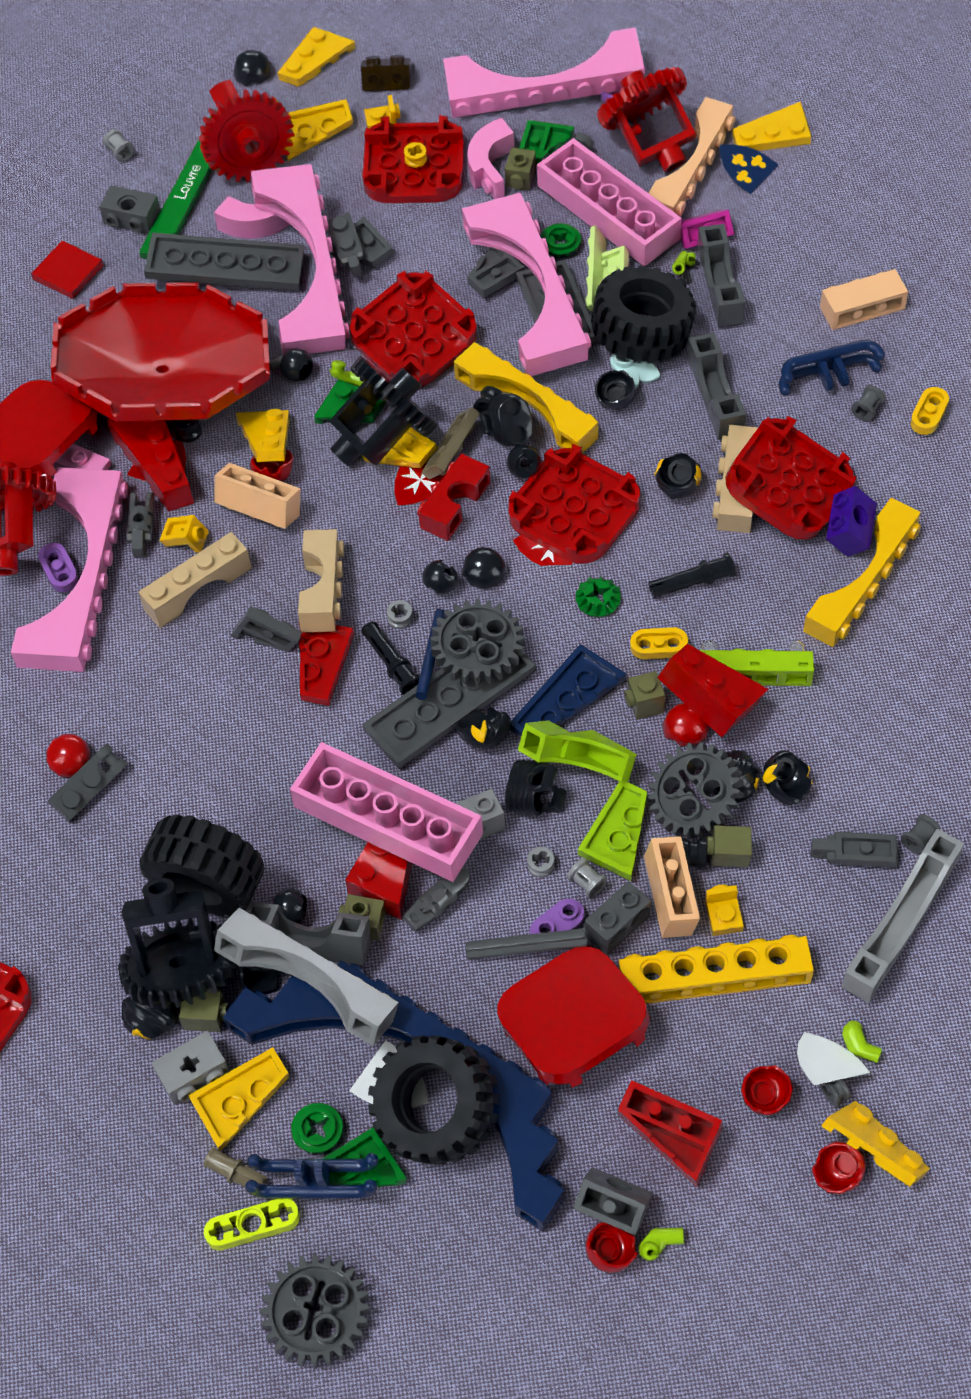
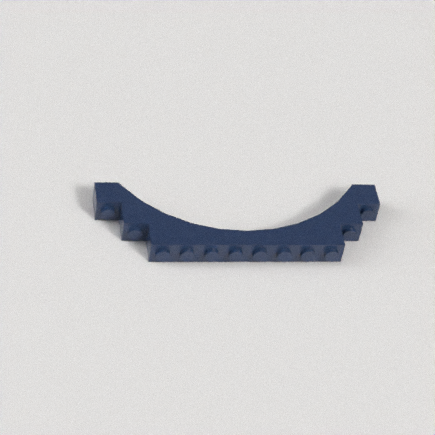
M340 961L337 965L338 967L355 977L361 978L365 983L382 993L388 994L398 1002L393 1023L382 1036L402 1042H412L413 1037L421 1035L426 1037L431 1035L442 1036L474 1048L479 1052V1058L486 1059L491 1066L488 1073L495 1075L498 1083L496 1087H493V1093L500 1095V1105H494L493 1113L498 1114L496 1124L494 1125L501 1136L512 1172L515 1215L541 1232H544L565 1200L562 1184L551 1175L546 1174L545 1177L542 1176L558 1152L556 1134L546 1126H536L552 1103V1090H550V1086H547L538 1077L532 1079L524 1074L523 1069L515 1062L501 1060L489 1046L485 1044H480L479 1046L472 1042L463 1030L457 1027L451 1029L446 1026L437 1014L431 1011L425 1013L417 1008V1004L408 996L402 995L400 997L391 992L390 986L382 980L377 979L374 981L366 976L365 971L356 964L349 966L345 962ZM293 975L272 1002L264 993L260 991L254 993L245 987L223 1016L226 1028L251 1045L293 1032L328 1028L345 1029L341 1017L327 998L310 984Z

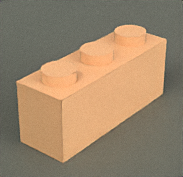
M896 269L822 290L820 309L831 329L835 330L904 310L908 290Z
M228 463L215 475L214 503L249 515L252 518L268 522L276 527L286 529L300 516L301 488Z
M681 836L651 838L644 859L662 938L692 936L700 916Z

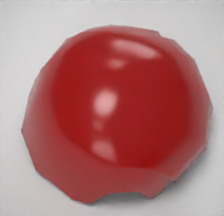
M286 449L285 461L257 462L253 456L250 461V468L254 472L284 482L292 470L294 456L288 449Z
M680 703L673 707L667 713L662 724L666 739L674 740L680 747L687 746L688 743H691L693 746L698 745L705 740L710 726L685 703Z
M62 734L54 738L46 752V760L50 770L58 776L71 778L91 759L89 745L83 738L75 734Z
M775 1065L758 1066L744 1077L741 1094L744 1104L754 1113L773 1115L779 1113L790 1102L793 1087L790 1077L780 1067Z
M835 1141L819 1150L816 1163L812 1167V1173L817 1185L827 1193L843 1194L852 1191L863 1180L866 1168L864 1156L859 1149L857 1150L846 1144L847 1142Z
M605 1222L598 1223L586 1237L585 1248L587 1258L596 1269L605 1273L621 1272L631 1265L637 1257L635 1236Z

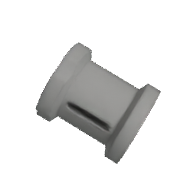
M112 129L103 138V144L107 149L114 152V157L118 161L124 162L132 157L135 150L131 142L124 139L120 130Z
M586 858L577 861L567 874V879L571 882L575 881L582 887L589 899L599 894L608 880L605 875H599L593 870Z

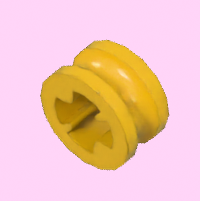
M414 142L404 148L405 163L408 166L417 168L426 163V147L423 144Z

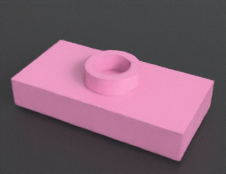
M72 444L53 463V466L108 470L111 462L106 457Z

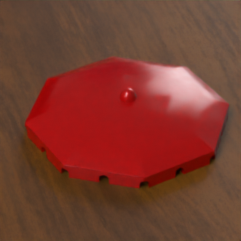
M199 282L166 283V290L162 292L156 289V283H123V290L116 293V288L112 286L92 297L87 310L86 305L80 304L58 316V323L53 322V348L51 351L50 367L52 385L114 421L209 419L270 380L267 319H263V313L240 301L236 302L234 307L231 296L210 285L206 286V291H202L199 288Z

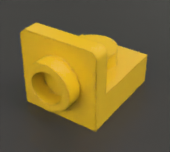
M387 95V106L364 109L367 128L370 129L372 126L380 123V117L390 116V123H397L396 119L401 118L399 104H394L392 95Z
M194 515L172 517L167 519L159 541L165 547L188 544L195 553H199L204 547L209 531Z
M720 884L706 891L705 906L712 936L743 932L744 925L737 900L738 889L736 885Z

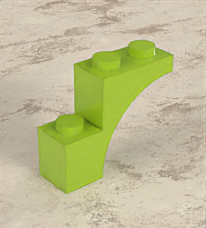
M549 720L525 723L518 751L538 763L556 762L580 766L607 775L619 782L629 781L637 755L594 730L569 732Z

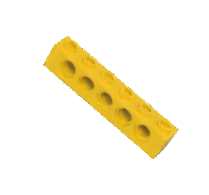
M786 935L778 940L770 941L754 939L749 943L738 945L727 942L720 944L718 947L706 949L701 946H695L682 952L664 950L650 956L632 954L624 959H619V970L642 995L646 1004L809 984L814 972L807 937H797L796 935ZM770 958H781L784 963L774 964L770 961ZM748 961L753 967L743 968L738 963ZM710 965H717L721 967L722 970L719 972H712L707 967ZM679 969H687L691 972V974L688 976H681L677 974L676 971ZM647 973H656L660 977L656 980H650L645 975Z

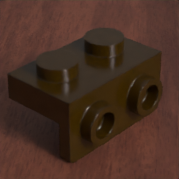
M404 55L390 56V59L381 60L380 56L366 57V60H362L361 63L362 90L410 89V58H405Z

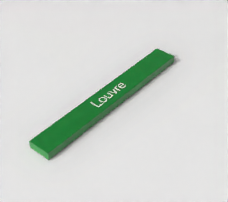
M199 139L139 251L141 258L147 259L152 233L179 235L212 171L203 157Z

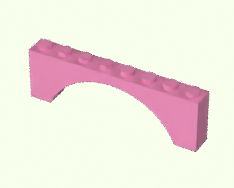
M636 27L611 31L605 44L591 58L576 67L547 76L513 77L502 75L478 65L468 55L443 59L452 118L599 95L601 92H618L622 88L620 81L627 75L638 70H642L645 75Z
M312 164L251 171V185L255 208L273 213L291 224L307 242L316 264L315 277L308 294L291 313L278 321L282 354L284 355L288 350L294 348L303 349L309 354L344 350L345 339L350 338L348 323H343L342 317L345 316V306L343 301L338 300V295H341L339 279H334V274L337 273L335 258H330L329 252H332L331 237H326L325 231H328L327 216H322L321 210H324L323 196L317 194V190L320 189L318 174H313Z
M521 192L462 208L463 227L471 245L492 247L512 255L534 273L545 294L542 312L533 327L518 340L519 358L526 374L534 376L588 360V349L591 348L590 337L587 332L583 333L581 317L579 313L575 314L573 311L572 297L570 294L566 295L564 279L562 275L558 276L556 273L555 259L553 256L549 257L547 241L545 238L540 237L538 221L532 219L530 203L524 201Z
M57 467V472L54 476L57 488L56 504L73 515L85 529L88 537L87 560L79 581L63 602L42 618L16 629L11 655L17 668L84 672L86 661L91 659V638L95 637L97 633L96 616L97 613L102 611L103 602L101 594L102 590H106L108 584L106 572L108 566L111 567L113 563L112 546L118 541L117 524L123 518L122 502L128 496V483L124 482L121 471Z

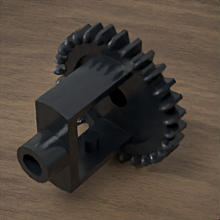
M359 356L352 364L351 371L356 377H360V381L363 383L329 421L342 434L330 450L349 467L360 455H363L377 466L410 427H416V431L420 432L424 437L430 435L438 426L437 423L411 399L422 384L403 367L389 380L369 361ZM380 399L381 401L385 399L390 400L389 408L396 407L395 410L364 443L355 434L353 429L366 414L372 411L374 405Z
M157 878L149 881L142 889L144 899L126 901L122 908V918L130 946L125 947V954H121L120 963L118 964L119 978L125 994H130L133 1001L139 999L140 1005L149 1002L151 1008H155L161 1002L163 1009H167L171 1002H174L176 1008H179L183 1000L192 1005L196 996L201 1000H205L204 993H217L215 985L225 986V978H232V970L238 967L237 964L214 951L217 930L222 925L217 926L213 920L210 921L202 890L176 893L173 881L168 878ZM192 918H196L198 924L197 926H195L194 920ZM188 919L187 925L183 926L181 920ZM176 921V926L171 928L168 922ZM164 923V931H160L156 926H153V936H149L145 931L141 934L140 926Z

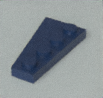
M580 644L511 720L512 726L510 730L521 737L525 723L549 720L560 726L624 682L627 674Z

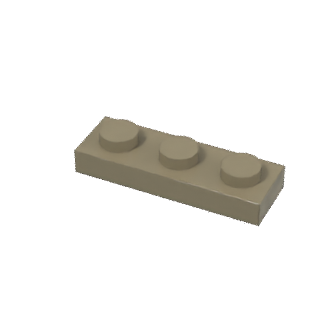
M471 407L456 416L437 446L436 451L432 454L421 472L428 479L446 474L452 458L463 449L464 444L462 442L465 437L470 435L476 428L475 421L480 414L476 409Z

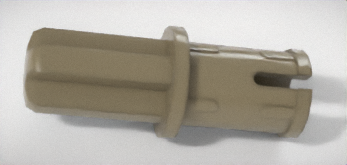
M214 1147L208 1152L203 1162L204 1167L226 1177L229 1184L235 1182L244 1188L249 1180H255L257 1183L264 1185L267 1184L268 1179L266 1176L245 1166L242 1159L235 1160Z

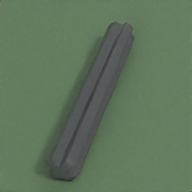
M574 929L468 941L465 945V952L467 958L472 960L586 947L588 945V934L586 929Z

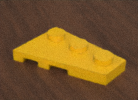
M801 101L732 130L734 145L747 146L758 151L811 143V134Z
M270 409L258 412H236L237 423L241 426L244 437L248 439L249 447L257 462L285 461L290 422L289 410Z
M857 1101L828 1116L821 1125L830 1133L835 1128L849 1139L846 1144L857 1150L861 1148L873 1154L874 1161L878 1166L909 1187L921 1180L930 1170L923 1163V1159L918 1153L909 1150L898 1140V1136L893 1130L884 1127L873 1117V1113L869 1108L859 1104Z

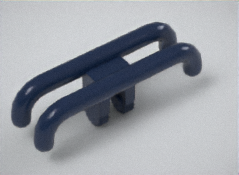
M859 340L792 357L782 366L779 380L780 392L782 395H789L791 392L789 383L794 379L817 373L825 390H832L833 379L829 370L834 371L842 387L848 386L849 377L845 366L863 362L867 363L873 372H880L882 365L879 360L884 359L885 352L874 341ZM867 350V351H870L871 353L859 352V351Z
M369 1153L366 1158L266 1159L259 1157L257 1154H251L247 1159L249 1166L258 1171L294 1173V1178L298 1185H264L257 1183L255 1180H249L245 1185L247 1192L260 1198H366L374 1195L377 1191V1183L372 1179L366 1180L361 1185H329L330 1172H367L375 1169L378 1166L379 1159L374 1153Z

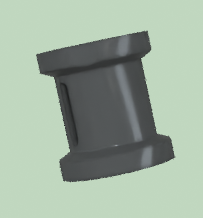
M866 386L860 400L855 401L851 406L852 413L862 421H871L875 415L874 411L876 408L884 403L886 399L885 394L876 386Z
M920 814L916 818L917 823L913 828L901 836L903 845L917 855H921L936 829L940 830L939 824L925 814Z

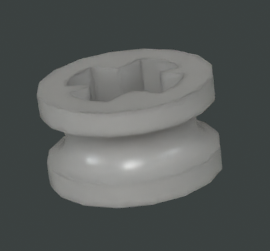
M397 600L387 607V619L393 628L404 629L412 623V608L408 602ZM401 611L404 612L405 616L401 615V618H396L395 613L398 615V612Z
M546 847L532 849L527 856L529 872L539 878L549 876L553 872L555 865L552 851ZM540 858H545L546 863H543L541 867L536 866V861H539Z

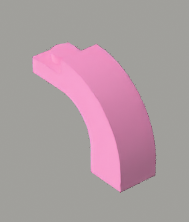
M502 117L482 127L473 136L468 147V168L471 184L474 189L483 187L484 191L487 194L490 193L494 200L505 197L504 179L492 164L498 158L509 154L511 148H514V132Z
M230 196L214 212L217 230L237 238L254 239L267 237L282 231L290 225L287 221L273 213L255 208V204L243 203Z

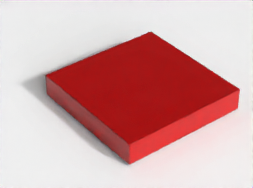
M62 240L36 267L31 276L33 280L74 299L104 264L102 259Z

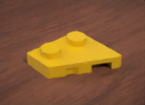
M410 427L378 464L422 468L436 451L437 445ZM362 455L364 461L371 463Z

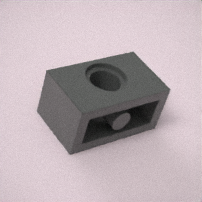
M113 185L109 187L99 206L105 225L149 234L161 211L157 195Z
M591 1167L583 1178L573 1209L636 1235L645 1218L653 1192Z

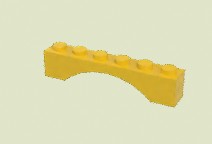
M474 342L454 360L455 379L472 390L482 391L485 386H493L503 393H513L525 400L548 422L554 433L556 444L559 447L572 448V444L582 447L583 454L598 439V421L591 414H586L576 408L571 401L562 399L549 387H544L536 382L529 374L522 373L514 368L509 361L502 360L494 355L490 349L483 348Z
M892 497L889 499L876 519L874 530L876 554L869 567L848 586L835 592L821 595L805 617L803 632L831 647H834L839 639L844 640L851 629L850 623L854 618L857 620L860 618L866 605L864 603L866 600L874 598L880 584L878 583L882 578L887 579L894 567L892 563L896 558L900 560L903 557L908 546L906 543L909 539L914 540L921 529V525L918 524L920 511Z

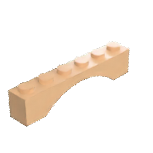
M708 97L704 98L695 117V132L697 134L698 146L694 154L679 170L667 177L656 180L649 191L651 196L678 216L683 215L686 201L688 198L692 199L697 182L703 180L707 165L713 163L717 148L724 143L726 132L731 131L734 126L735 117L732 116L733 105Z

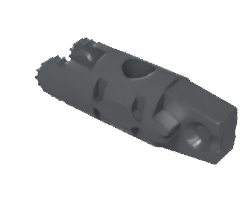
M136 492L130 493L127 543H132L131 550L134 558L145 557L146 544L152 541L154 492L146 493L145 506H138L139 499Z
M462 868L454 882L440 879L417 899L403 917L411 929L415 932L438 918L458 900V896L468 887L467 884L470 879L468 870Z

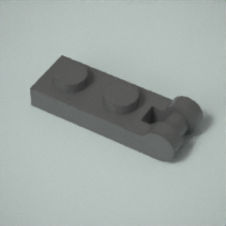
M108 743L47 801L67 822L128 764L123 758L119 759L112 752L113 748ZM102 760L111 767L106 773L98 766Z

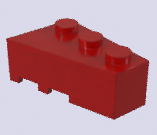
M686 644L670 658L657 677L720 737L725 736L750 713L769 690L689 644Z
M367 842L345 879L347 892L350 895L384 900L386 914L402 920L404 901L408 891V881L413 863Z
M631 1080L618 1108L620 1118L697 1188L723 1129L722 1120Z

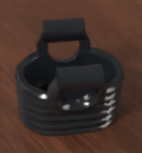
M502 393L495 396L488 409L479 414L482 433L493 437L495 441L504 446L523 445L528 442L533 433L528 403L516 394Z
M518 759L514 762L505 790L506 808L510 812L525 813L526 815L530 814L536 817L543 812L561 813L567 791L553 785L557 769L554 766H550L548 762L538 763L530 759ZM544 792H554L550 805H544L540 801V796Z

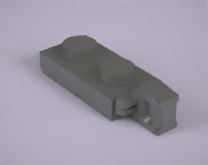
M348 212L327 220L328 230L341 265L346 266L349 264L353 277L363 274L359 260L364 259L365 254L350 213Z
M836 831L835 835H827V839H812L811 857L827 859L828 863L839 865L896 868L898 863L897 836Z

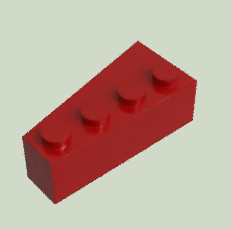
M110 418L107 419L113 440L121 447L128 460L134 464L141 477L147 481L150 489L168 512L194 504L189 482L165 420L114 421Z

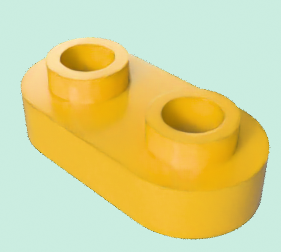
M930 387L922 393L912 413L910 422L911 428L916 433L928 435L936 431L949 402V395L944 389Z
M676 627L640 629L631 636L630 650L639 659L671 658L688 644V636L682 629ZM670 644H676L677 646H676V647H670L669 645H670ZM646 645L649 648H641V646Z

